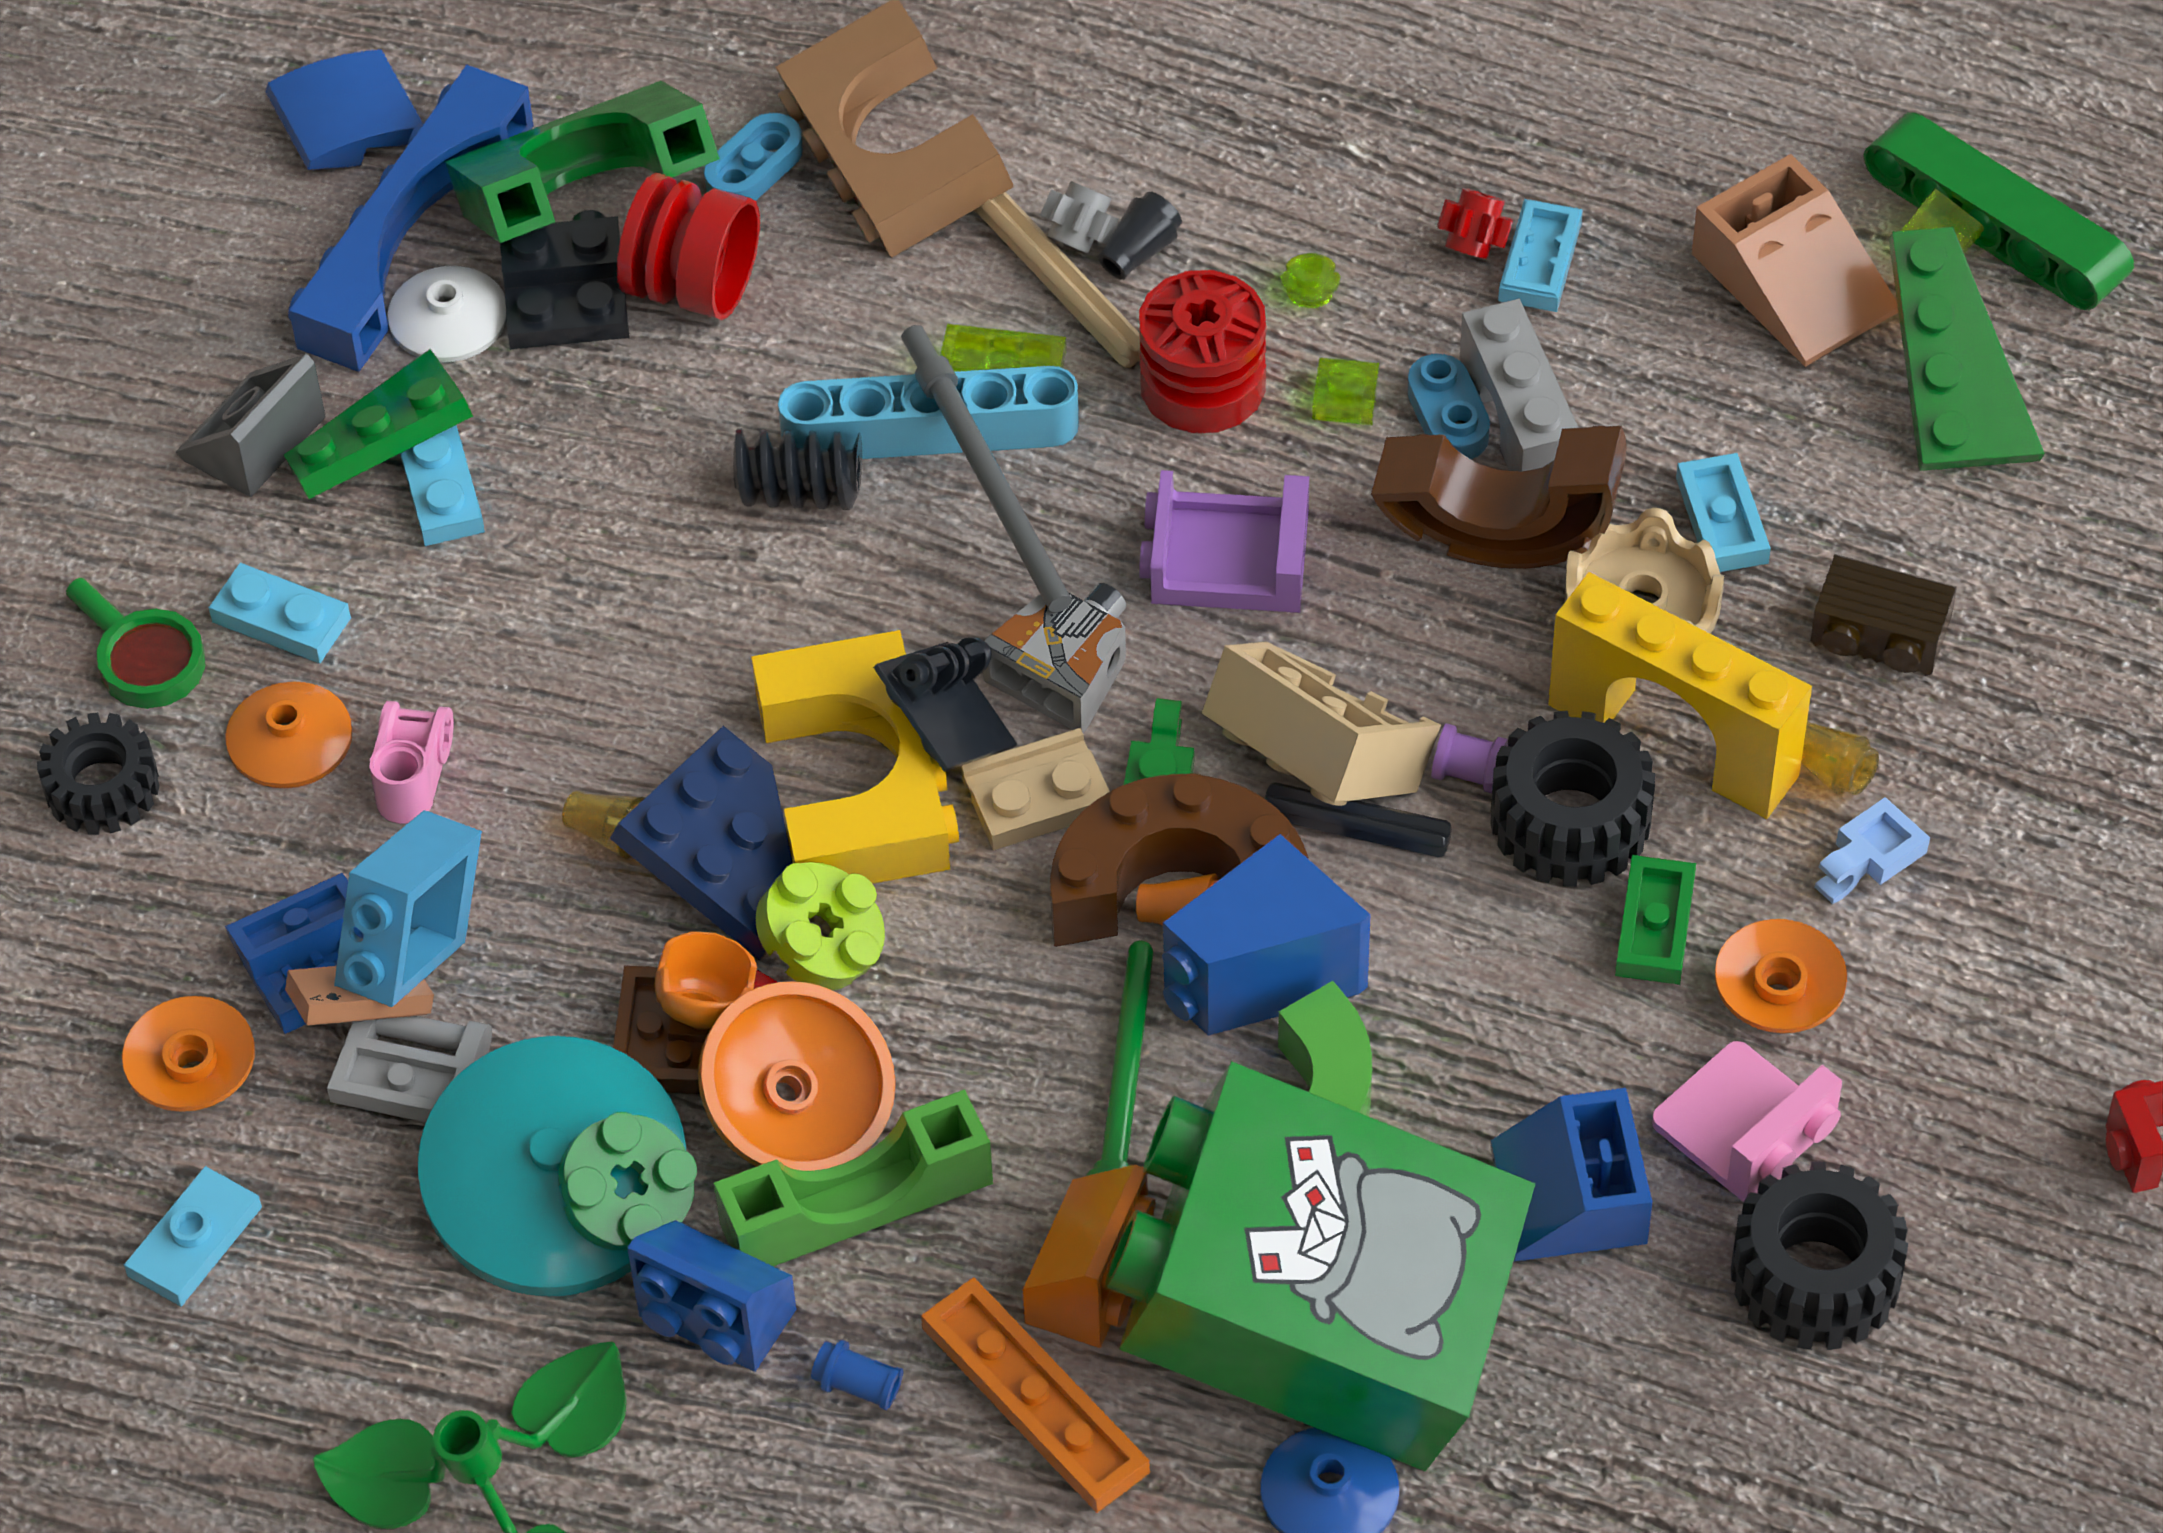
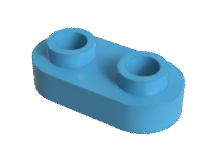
M766 113L753 118L718 150L720 160L705 165L706 191L708 192L715 188L749 197L755 201L759 199L800 160L803 153V143L799 124L792 117L782 113Z
M1429 354L1419 358L1409 369L1407 394L1424 434H1444L1457 451L1469 459L1476 458L1484 452L1488 445L1490 419L1467 368L1460 360L1446 354ZM1458 420H1461V421H1465V422H1467V423H1464V424H1456L1455 422H1457Z

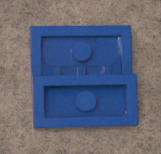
M382 49L343 54L302 66L268 82L265 90L307 170L361 166L366 148L408 145L414 128L418 124H423Z
M343 873L225 926L227 934L245 969L284 1034L306 1025L285 990L288 970L337 966L348 880ZM354 927L355 934L360 938H364L363 932Z

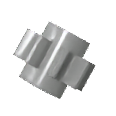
M1073 181L1070 182L1065 195L1051 189L1040 216L1053 221L1047 236L1086 253L1089 252L1094 239L1107 244L1119 220L1106 213L1112 198Z

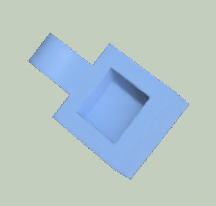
M1884 797L1839 828L1836 845L1840 849L1832 852L1820 862L1819 868L1826 876L1817 881L1814 888L1834 904L1846 897L1866 873L1881 885L1925 855L1928 850L1930 837Z

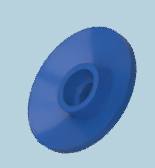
M1313 1427L1290 1436L1272 1452L1264 1466L1261 1477V1500L1269 1521L1279 1533H1382L1391 1522L1397 1509L1399 1480L1396 1468L1390 1457ZM1336 1473L1341 1475L1342 1479L1336 1483L1329 1484L1321 1481L1318 1475Z

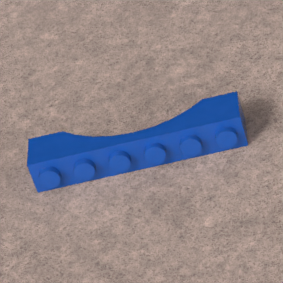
M466 65L454 83L447 84L443 88L438 98L437 106L424 124H418L414 128L407 148L395 164H390L385 168L378 188L365 205H360L354 211L349 228L336 246H331L325 251L318 271L307 286L298 289L289 305L288 317L292 323L297 349L360 372L389 331L385 311V282L393 255L406 232L430 206L454 189L445 162L532 129L534 123L528 86Z

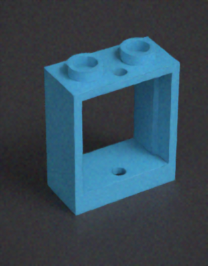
M423 810L349 872L334 986L393 1007L465 943L482 831ZM354 927L363 932L364 938H360L355 934Z

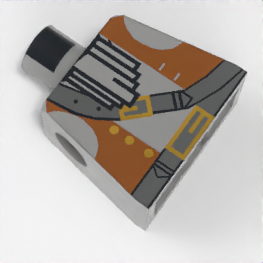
M1105 583L1097 584L1084 600L1069 593L1072 598L1070 606L1058 613L1050 612L1041 594H1039L985 639L984 642L991 648L992 657L987 669L983 672L984 681L1072 730L1081 728L1084 733L1122 669L1126 658L1125 626L1117 619L1126 609V602L1115 588Z

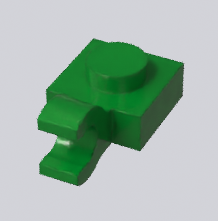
M1156 698L1150 743L1131 741L1124 785L1153 776L1193 773L1195 763L1194 748L1178 746L1182 729V719H1180L1182 701Z

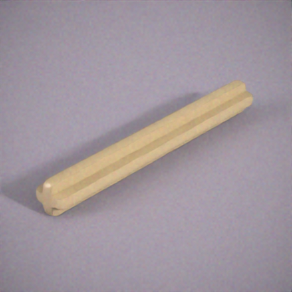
M1006 192L992 200L989 199L984 205L975 209L979 216L1122 367L1131 368L1137 362H1140L1139 332Z

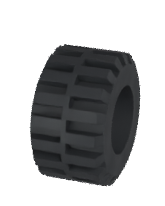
M1567 710L1554 712L1553 720L1546 721L1542 716L1528 721V731L1520 728L1514 730L1508 736V746H1501L1496 756V767L1493 768L1490 824L1492 834L1498 835L1497 846L1504 856L1514 854L1513 866L1523 873L1530 868L1535 870L1536 880L1548 884L1552 877L1563 879V886L1577 887L1578 879L1587 878L1590 885L1604 882L1605 872L1607 871L1618 876L1627 870L1628 859H1631L1632 855H1641L1644 849V840L1649 838L1655 792V773L1652 772L1653 761L1648 751H1640L1641 740L1633 732L1621 734V724L1610 718L1604 723L1595 721L1596 713L1582 711L1581 718L1569 717ZM1561 790H1576L1592 795L1599 802L1583 807H1569L1555 803L1545 796Z
M1811 1162L1810 1170L1801 1171L1797 1164L1783 1168L1780 1180L1771 1174L1761 1180L1758 1193L1750 1192L1743 1202L1742 1214L1738 1215L1731 1262V1282H1736L1734 1295L1739 1306L1750 1305L1748 1319L1757 1328L1765 1323L1771 1326L1770 1337L1782 1343L1787 1336L1798 1339L1797 1348L1812 1350L1813 1342H1825L1827 1350L1840 1349L1845 1337H1849L1855 1344L1868 1338L1870 1326L1880 1329L1888 1320L1890 1308L1895 1309L1899 1298L1908 1250V1242H1905L1908 1231L1904 1217H1896L1898 1203L1892 1195L1887 1194L1880 1197L1878 1195L1880 1183L1870 1176H1867L1862 1181L1854 1178V1168L1840 1165L1839 1172L1826 1170V1162ZM1803 1242L1826 1243L1844 1252L1851 1259L1852 1263L1834 1270L1813 1269L1794 1260L1786 1252V1249Z

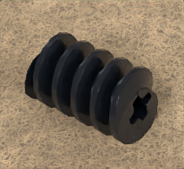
M737 428L733 451L734 487L738 489L741 501L745 507L755 505L760 491L763 490L768 506L776 508L780 505L785 490H787L791 505L794 508H802L811 491L818 509L828 508L832 496L836 492L841 508L843 510H851L861 486L860 432L858 433L852 450H846L840 432H834L828 448L821 449L816 431H809L803 448H797L792 431L785 430L779 446L772 447L767 429H760L754 446H748L743 429Z

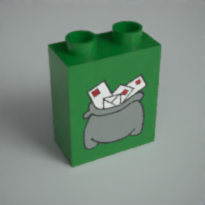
M1231 1061L1203 1107L1173 1096L1166 1106L1154 1133L1145 1159L1143 1172L1173 1185L1162 1219L1139 1210L1133 1212L1120 1238L1107 1274L1106 1288L1135 1299L1119 1350L1426 1471L1470 1416L1535 1183Z

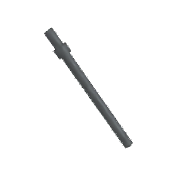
M913 325L907 328L902 333L901 339L917 366L915 377L925 396L935 399L1049 611L1058 613L1070 606L1072 598L956 388L958 377L946 357L937 354L921 325Z

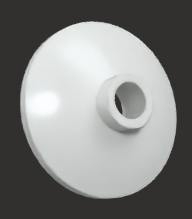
M462 266L432 268L413 276L395 292L388 308V324L396 343L407 353L417 358L431 349L440 363L461 361L480 354L496 342L507 323L505 295L500 286L488 275Z

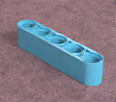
M1038 366L955 372L958 377L956 388L991 451L1060 446L1071 441L1078 432V385L1075 377L1068 370L1056 366ZM915 374L803 381L787 387L779 396L778 411L781 439L785 430H791L797 448H803L809 431H816L821 449H827L833 433L840 432L846 450H852L857 435L860 432L862 438V459L963 453L935 399L925 396Z

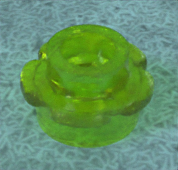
M1316 253L1300 254L1291 258L1286 263L1287 271H1284L1281 275V283L1287 291L1289 299L1294 304L1303 308H1318L1327 304L1338 289L1341 279L1340 274L1335 271L1336 264L1327 256Z

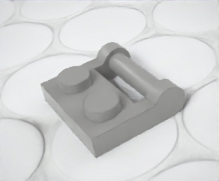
M420 1016L353 1021L327 1086L330 1102L426 1122L433 1106L449 1083L470 1064L489 1052L492 1040V1027L490 1024L469 1021L466 1026ZM380 1035L455 1050L456 1054L455 1056L385 1042L378 1040Z

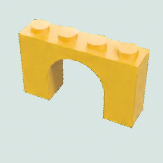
M1588 572L1555 614L1548 705L1558 711L1568 710L1570 717L1581 718L1582 711L1596 713L1595 721L1604 723L1608 718L1613 720L1634 693L1636 678L1657 683L1671 690L1699 713L1712 732L1716 743L1712 791L1768 819L1800 775L1812 685Z
M900 630L751 656L755 695L766 743L827 732L848 731L864 734L876 739L885 745L897 759L893 769L884 780L868 791L851 797L785 808L786 833L793 863L816 862L828 864L848 874L856 873L863 875L872 884L950 870L949 844L958 843L960 840L953 804L941 806L938 793L947 791L945 771L925 751L921 743V737L902 709L889 698L885 684L873 668L877 663L906 655Z

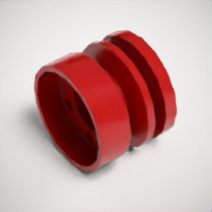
M659 173L650 175L636 192L621 234L617 259V277L621 291L642 299L648 295L650 300L664 305L676 295L680 308L686 311L719 320L726 319L733 313L740 302L755 262L760 235V212L757 201L715 188L701 197L698 185L692 182L682 180L677 183L676 179Z
M1189 270L1165 278L1147 293L1139 310L1142 399L1151 414L1169 427L1189 433H1218L1242 424L1258 410L1266 392V313L1263 302L1255 289L1236 276L1215 270Z

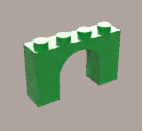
M660 80L448 160L445 164L463 217L499 243L555 223L547 195L575 180L596 173L626 167H642L653 173L675 177L720 160L703 104Z

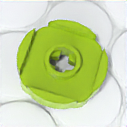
M793 863L783 870L758 902L756 928L760 942L769 956L776 951L780 959L790 966L784 973L796 982L820 985L831 990L842 989L852 984L856 978L864 975L877 962L883 950L885 927L880 909L875 903L877 898L876 889L870 880L860 874H848L837 867L824 863ZM815 915L823 918L832 930L828 937L822 936L820 927L810 923L809 918H813Z

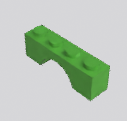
M964 1089L902 1112L895 1127L879 1144L861 1156L841 1165L822 1170L801 1171L791 1169L776 1159L714 1182L719 1224L729 1246L769 1265L776 1266L993 1184L991 1143Z

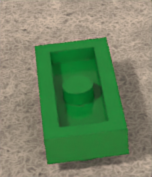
M1632 855L1615 976L1680 985L1697 863Z

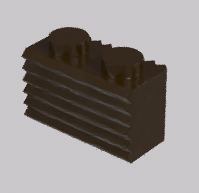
M1834 554L1825 583L1816 603L1810 641L1815 646L1823 645L1828 651L1836 655L1855 656L1859 654L1864 660L1872 658L1876 663L1884 661L1888 667L1898 672L1914 673L1921 671L1925 676L1931 675L1952 618L1957 586Z

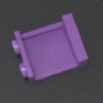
M1161 470L1158 492H1147L1145 529H1154L1153 541H1142L1140 551L1139 575L1140 578L1151 579V604L1300 613L1309 516V476L1285 475L1283 498L1179 492L1173 488V471Z

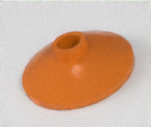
M283 682L264 687L251 694L239 704L230 717L225 738L228 755L235 768L243 776L267 787L295 788L314 783L331 773L348 753L353 732L348 710L335 694L311 683ZM285 722H292L288 725H280Z
M1767 919L1744 926L1728 938L1716 960L1715 983L1718 994L1725 1006L1744 1023L1767 1032L1796 1033L1820 1025L1835 1013L1846 992L1847 969L1844 958L1837 946L1819 930L1794 920ZM1781 984L1786 986L1788 990H1777L1770 986Z
M205 996L179 997L155 1006L139 1018L129 1031L124 1042L122 1063L125 1076L131 1088L149 1104L170 1111H195L208 1108L225 1100L244 1083L254 1063L255 1042L246 1019L229 1004ZM189 1062H201L195 1067L183 1068Z

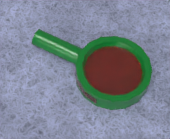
M77 578L69 584L66 590L67 597L105 632L96 650L97 664L101 681L112 697L128 706L145 709L162 707L186 697L200 683L206 667L205 653L201 635L190 620L177 612L157 608L135 611L124 616L84 578Z

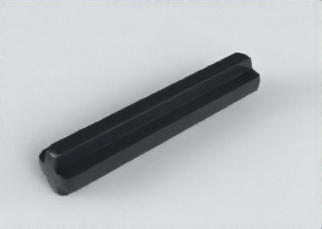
M1277 782L1269 785L1264 798L1275 806L1292 825L1425 855L1443 857L1448 850L1451 840V823L1434 817L1358 800L1347 801V804L1342 806L1332 805L1314 797L1309 789Z

